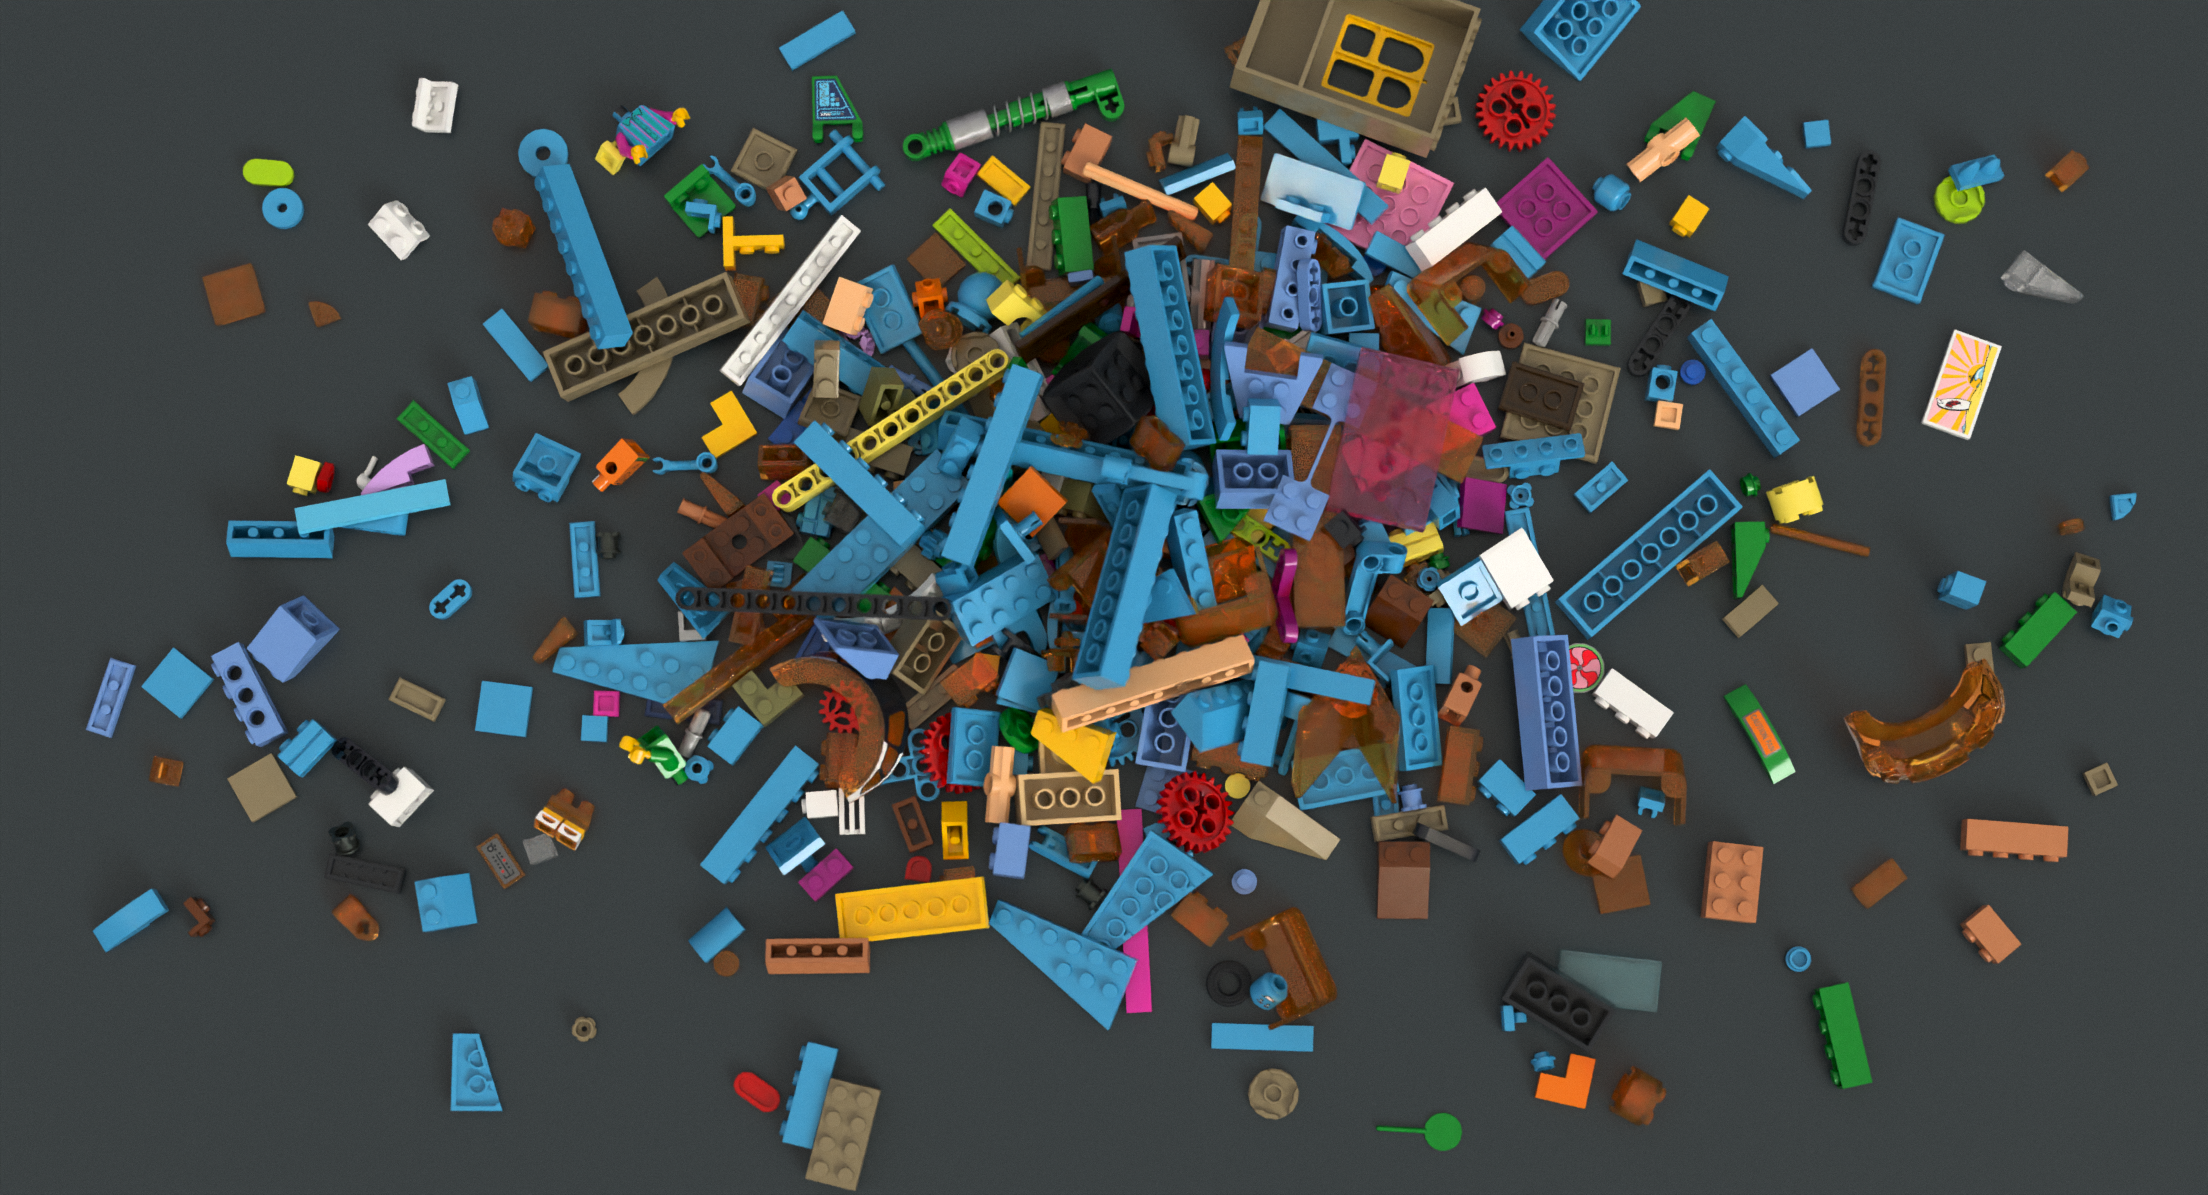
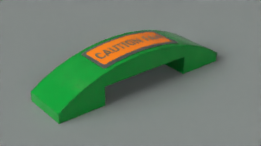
M1745 684L1723 696L1734 717L1738 718L1762 760L1760 763L1772 784L1795 773L1792 762L1778 734L1748 686Z

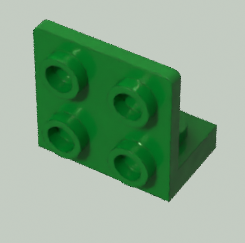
M703 164L698 166L664 195L666 202L698 238H701L709 231V219L687 216L685 212L686 201L693 202V199L706 200L708 204L717 206L718 213H722V219L736 208L732 200L712 179L709 171Z

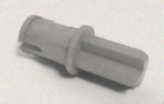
M1553 298L1545 316L1540 318L1541 324L1533 337V342L1537 346L1545 347L1554 329H1558V322L1567 308V304L1561 301L1558 309H1556L1559 299Z
M703 708L696 710L689 727H686L684 730L686 734L677 749L680 755L692 758L699 740L704 737L702 733L711 716L709 711Z

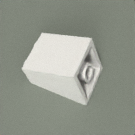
M1523 528L1479 556L1509 610L1515 607L1518 611L1530 603L1529 597L1534 594L1540 597L1551 589L1549 584L1554 580Z

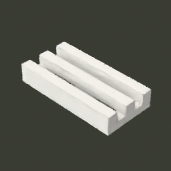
M864 783L838 784L840 835L865 834L864 795L859 797L860 829H855L854 801L849 803L850 829L845 830L844 789H849V796L854 793V789H859Z

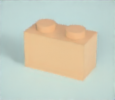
M839 277L823 325L857 336V333L863 329L865 324L863 316L866 308H869L872 304L873 288Z

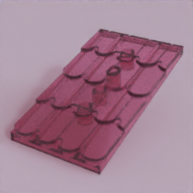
M1365 347L1361 348L1328 493L1330 496L1326 503V511L1339 513L1345 508L1352 517L1363 518L1408 530L1411 529L1421 533L1424 532L1458 380V369Z

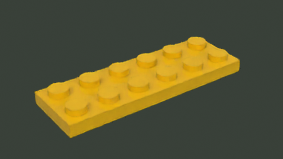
M984 877L835 894L840 938H868L869 941L989 928Z

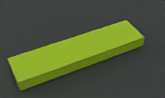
M951 208L932 225L978 272H987L995 275L1002 283L1008 279L1015 285L1020 280V277Z

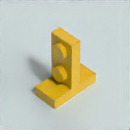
M733 216L723 217V258L726 271L736 270L735 251H739L740 254H754V250H764V253L775 254L779 253V249H785V238L783 235L735 236Z

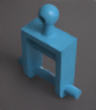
M836 129L832 131L829 137L836 145L799 176L800 182L810 192V195L806 197L807 199L790 209V214L794 219H804L808 214V209L816 202H819L828 214L832 216L869 183L877 191H880L885 186L884 182L878 177L881 172L878 166L870 168L851 147L854 140L850 135L843 138ZM842 153L863 174L845 191L825 170ZM815 176H818L837 197L833 202L830 203L813 185L811 180Z

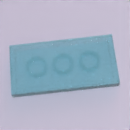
M1560 950L1558 970L1613 1002L1617 1008L1657 1012L1661 961Z

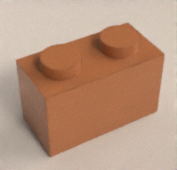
M1085 124L1082 130L1077 129L1072 140L1075 145L1071 152L1066 151L1061 164L1064 165L1063 173L1084 183H1092L1093 179L1082 174L1083 168L1088 162L1100 166L1112 142V136Z
M1618 815L1610 822L1606 820L1599 831L1602 835L1600 840L1596 839L1588 851L1592 855L1587 863L1614 879L1622 870L1643 830Z
M1982 905L1960 924L1964 929L1962 934L1969 942L1976 943L1980 948L1978 953L1987 963L1990 961L1992 964L2000 963L2021 945L2019 940L1989 905Z

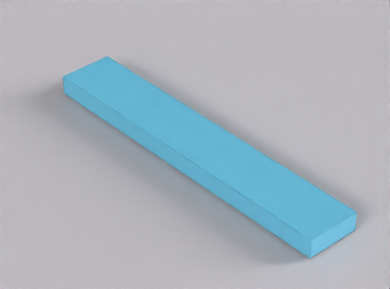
M443 479L294 509L299 534H305L449 506L450 499L446 480Z

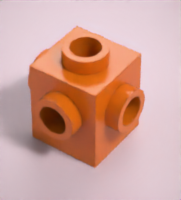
M928 278L915 282L916 292H912L914 307L919 306L920 318L944 316V302H948L946 287L941 288L940 278Z

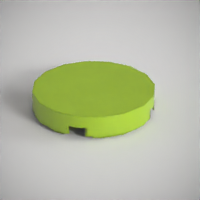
M1951 176L1945 178L1937 186L1934 194V204L1939 215L1946 221L1955 224L1966 223L1974 219L1982 210L1985 202L1984 190L1981 186L1957 191Z

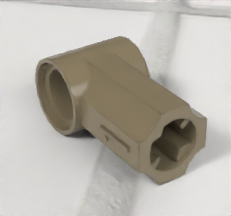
M1179 115L1175 138L1170 147L1168 163L1192 167L1200 119L1188 115Z

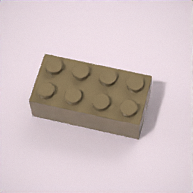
M833 1077L830 1078L805 1179L853 1191L857 1190L881 1089Z

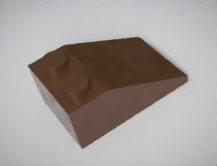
M1377 842V919H1428L1430 842Z

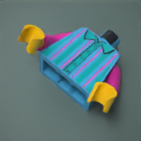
M623 105L619 106L612 115L620 122L617 126L615 138L619 154L632 159L635 164L641 166L673 138L674 124H677L680 128L685 126L683 119H690L685 108H678L674 112H667L640 105L631 113Z

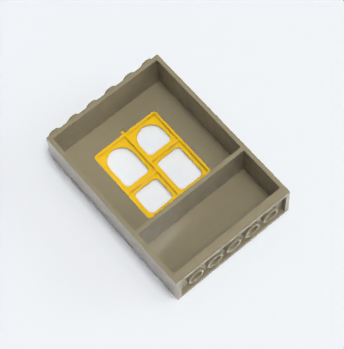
M1260 0L1235 65L1230 88L1427 158L1429 150L1435 151L1440 139L1444 123L1459 86V81L1474 44V39L1482 21L1481 18H1478L1480 8L1458 0ZM1354 24L1375 33V39L1367 57H1361L1341 48V42L1348 25ZM1389 37L1418 48L1424 58L1422 67L1416 72L1409 73L1379 63L1378 57L1384 40ZM1336 60H1343L1374 73L1367 96L1361 97L1328 84L1327 81ZM1385 77L1393 78L1407 85L1411 93V98L1407 105L1401 108H1392L1378 103L1377 96Z

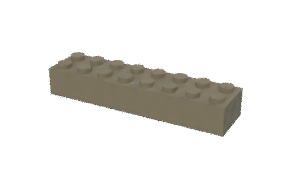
M724 272L626 315L633 334L624 347L597 349L594 340L590 337V333L586 332L543 351L560 397L569 402L751 322L732 276Z

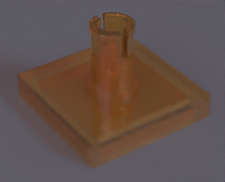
M1497 603L1462 626L1454 616V634L1486 658L1517 618Z

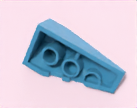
M1746 116L1716 146L1719 150V156L1724 161H1730L1733 165L1804 199L1812 191L1793 168L1783 165V156L1780 152L1770 149L1765 144L1768 138Z

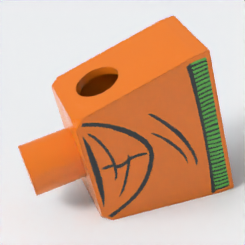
M622 438L596 465L600 474L592 483L601 492L610 484L621 485L650 457L633 439ZM615 465L617 466V471H616V472L614 471V466H615Z

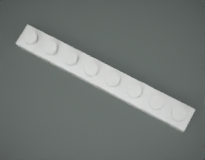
M843 215L839 216L719 371L737 386H741L861 230Z

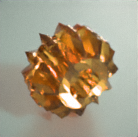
M1275 623L1271 624L1268 633L1256 651V656L1281 660L1291 643L1281 642Z

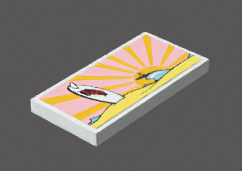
M1953 330L1921 424L1969 440L2002 346L1958 330Z

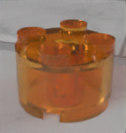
M1632 1066L1630 1070L1633 1072L1630 1075L1624 1074L1616 1085L1611 1097L1615 1101L1614 1107L1609 1105V1110L1636 1126L1642 1123L1648 1125L1654 1116L1653 1109L1657 1102L1660 1103L1664 1099L1667 1090L1662 1088V1081Z

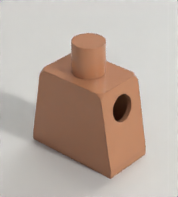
M1468 665L1464 674L1459 672L1438 710L1439 718L1456 727L1460 726L1467 717L1482 686V683L1477 681L1481 674L1479 668Z

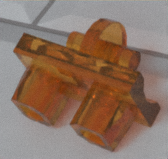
M1064 631L1061 638L1054 639V645L1061 646V649L1041 650V658H1047L1048 671H1065L1064 658H1070V672H1074L1080 649H1073V646H1079L1080 639L1074 638L1071 631Z

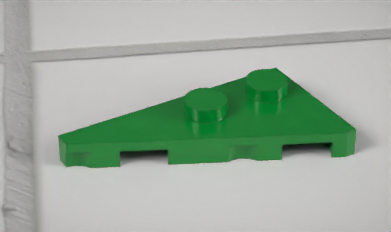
M1215 494L1203 497V501H1197V505L1218 545L1226 539L1251 510L1216 509Z

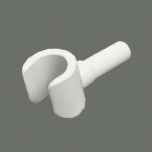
M372 456L364 473L360 474L357 478V485L362 491L371 480L369 476L378 460L377 457Z

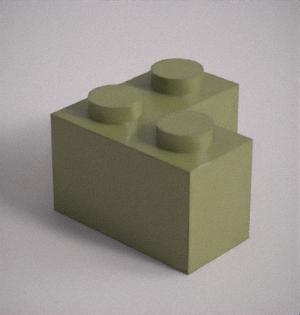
M871 367L859 405V410L868 426L876 425L916 399L911 389H903L904 384L895 368ZM913 412L909 415V423L916 422L918 412Z
M1064 478L1060 493L1068 502L1056 514L1066 517L1067 513H1071L1072 517L1084 520L1086 524L1100 528L1101 524L1111 526L1092 492L1094 484Z
M752 670L732 685L764 727L768 726L805 697L788 674L769 689L764 686Z

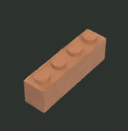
M1977 819L1962 820L1960 850L1968 851L1970 856H1983V852H1992L1995 858H2008V854H2018V859L2033 860L2034 856H2043V861L2059 862V858L2067 857V826Z
M868 938L766 939L765 964L768 974L870 973Z

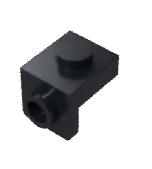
M1345 508L1324 525L1342 549L1349 544L1352 547L1356 546L1364 539L1362 533L1367 530L1365 525L1360 527Z

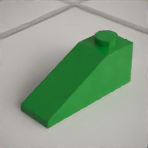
M1734 522L1731 524L1733 600L1743 597L1764 552L1766 543H1769V528H1765V522Z

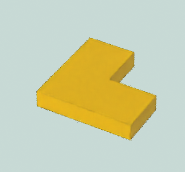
M732 390L710 403L723 425L701 438L716 459L758 434Z

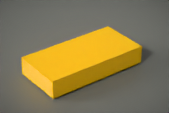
M993 155L976 174L999 195L1012 201L1014 207L1030 190V186Z

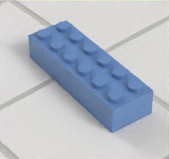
M1568 635L1531 636L1511 639L1525 790L1582 786Z

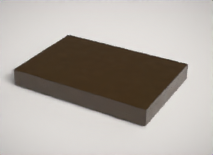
M1512 361L1498 410L1570 432L1585 383Z

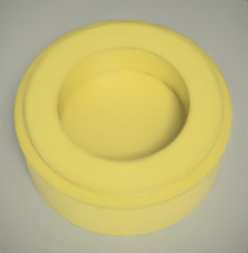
M1240 773L1230 775L1225 782V791L1234 799L1245 797L1250 790L1249 779Z

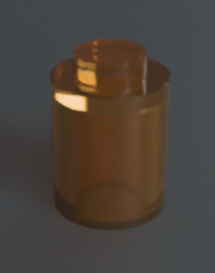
M1477 275L1467 276L1458 288L1459 299L1472 305L1478 303L1485 293V282Z

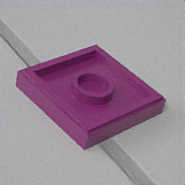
M1468 477L1461 478L1459 497L1460 518L1457 519V528L1503 534L1507 484Z

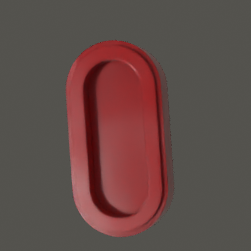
M743 1072L735 1078L734 1089L736 1093L759 1110L771 1112L778 1108L781 1101L780 1093L752 1072Z

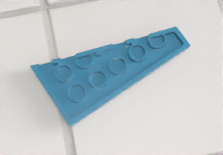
M720 641L560 647L552 672L696 713V710L701 706Z
M1151 830L1082 932V935L1117 949L1215 873L1157 832Z

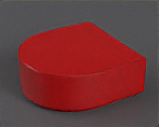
M325 462L317 478V491L328 493L334 480V464Z
M923 856L911 858L907 863L905 879L930 883L932 873L930 861Z

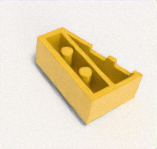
M1046 707L1038 710L1031 735L1094 784L1102 780L1116 732L1094 724H1088L1062 733L1053 710Z

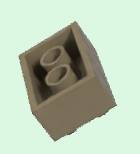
M919 601L911 609L914 615H918L922 611V604ZM905 619L890 641L899 654L890 674L910 688L925 695L961 641L954 623L950 620Z

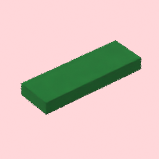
M414 400L397 417L399 422L452 469L470 452L466 446Z

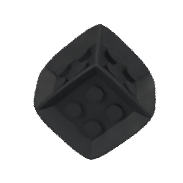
M1121 331L1113 332L1082 350L1073 360L1062 367L1044 390L1043 399L1045 404L1072 438L1106 445L1129 431L1155 405L1154 397L1150 390L1149 372L1145 366L1146 357L1127 335Z

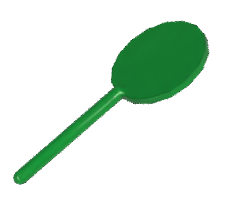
M1437 1113L1431 1116L1426 1122L1425 1128L1376 1126L1377 1131L1424 1133L1428 1144L1440 1151L1454 1148L1459 1143L1462 1135L1461 1125L1457 1118L1447 1113Z

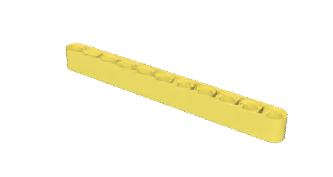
M1000 349L988 352L846 443L853 449L850 453H855L856 460L860 456L868 464L943 416L945 410L951 411L1004 377L1003 375L1011 362L1010 358ZM1004 358L1003 366L1000 368L993 367L995 359ZM977 371H982V379L977 382L972 381V375ZM953 386H962V390L958 395L950 394ZM935 398H939L940 405L936 409H930V402ZM913 412H918V420L909 423V415ZM895 425L898 427V431L894 436H887V430L890 426ZM871 439H876V446L872 450H866V443ZM813 464L777 487L773 492L772 499L774 504L781 510L792 512L836 483L830 477H824V471L818 465ZM806 480H812V487L807 491H803V483ZM790 493V502L788 504L782 505V496L784 494Z

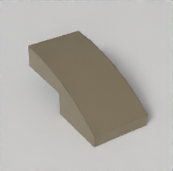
M1761 585L1722 620L1740 638L1779 603Z

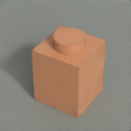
M786 175L766 188L778 210L788 211L807 199L796 178Z

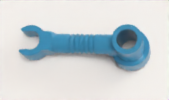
M710 156L715 162V166L708 168L703 164L709 171V174H714L735 192V197L739 203L747 207L752 206L756 201V192L753 186L748 183L740 184L720 166L716 157Z
M703 452L698 455L696 460L670 461L664 460L661 457L653 459L654 462L663 463L662 469L653 470L657 475L679 470H700L703 473L712 474L718 469L716 457L709 452ZM712 461L711 466L706 468V464Z

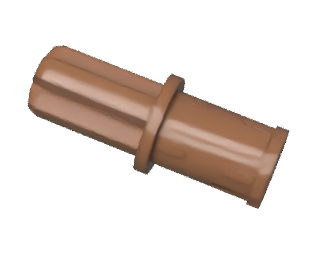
M683 498L677 513L698 521L697 524L701 522L712 528H716L727 520V518L708 510L707 506H699Z

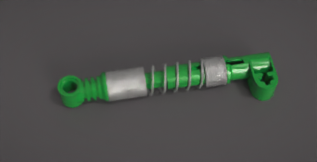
M1108 69L1072 82L1065 80L1054 85L1052 84V86L1042 88L1040 93L1033 94L1030 92V96L1022 99L1018 96V100L1010 103L1006 100V109L1001 111L994 104V113L989 115L982 108L974 112L972 111V113L960 115L958 118L942 122L937 131L933 128L931 133L927 130L925 135L923 132L911 134L903 142V153L906 158L915 162L931 156L930 152H933V154H937L936 150L943 152L942 148L951 151L960 150L962 147L964 148L993 138L992 131L995 136H999V127L1004 126L1008 132H1011L1012 126L1013 128L1017 126L1023 128L1025 123L1032 122L1035 124L1036 120L1040 118L1048 120L1049 115L1052 118L1061 116L1063 113L1076 110L1079 105L1094 100L1099 114L1104 120L1116 121L1123 113L1124 101L1113 70ZM1086 89L1085 92L1069 96L1072 93ZM1116 93L1117 96L1111 99V103L1118 107H1116L1115 113H1112L1111 110L1105 109L1108 106V100L1100 102L1099 98ZM915 141L922 145L921 152L917 154L911 153L908 149L909 144Z

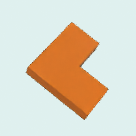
M1570 1053L1565 1078L1545 1073L1539 1074L1535 1098L1585 1109L1596 1059Z

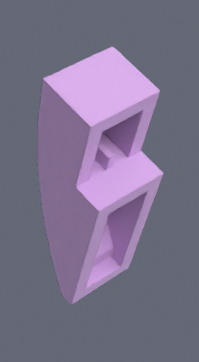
M422 444L392 460L370 480L361 492V495L407 487L414 484L411 474L434 466L428 447Z

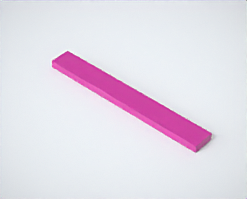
M1142 809L1121 810L1122 820H1117L1119 876H1121L1143 843ZM1147 925L1123 943V953L1138 959L1125 991L1126 1013L1152 1012Z

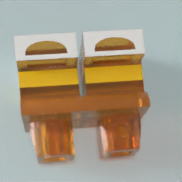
M563 788L556 796H551L547 805L536 816L534 827L552 838L556 835L557 841L575 851L590 827L595 806L587 801H583L579 808L576 809L570 805L575 795Z

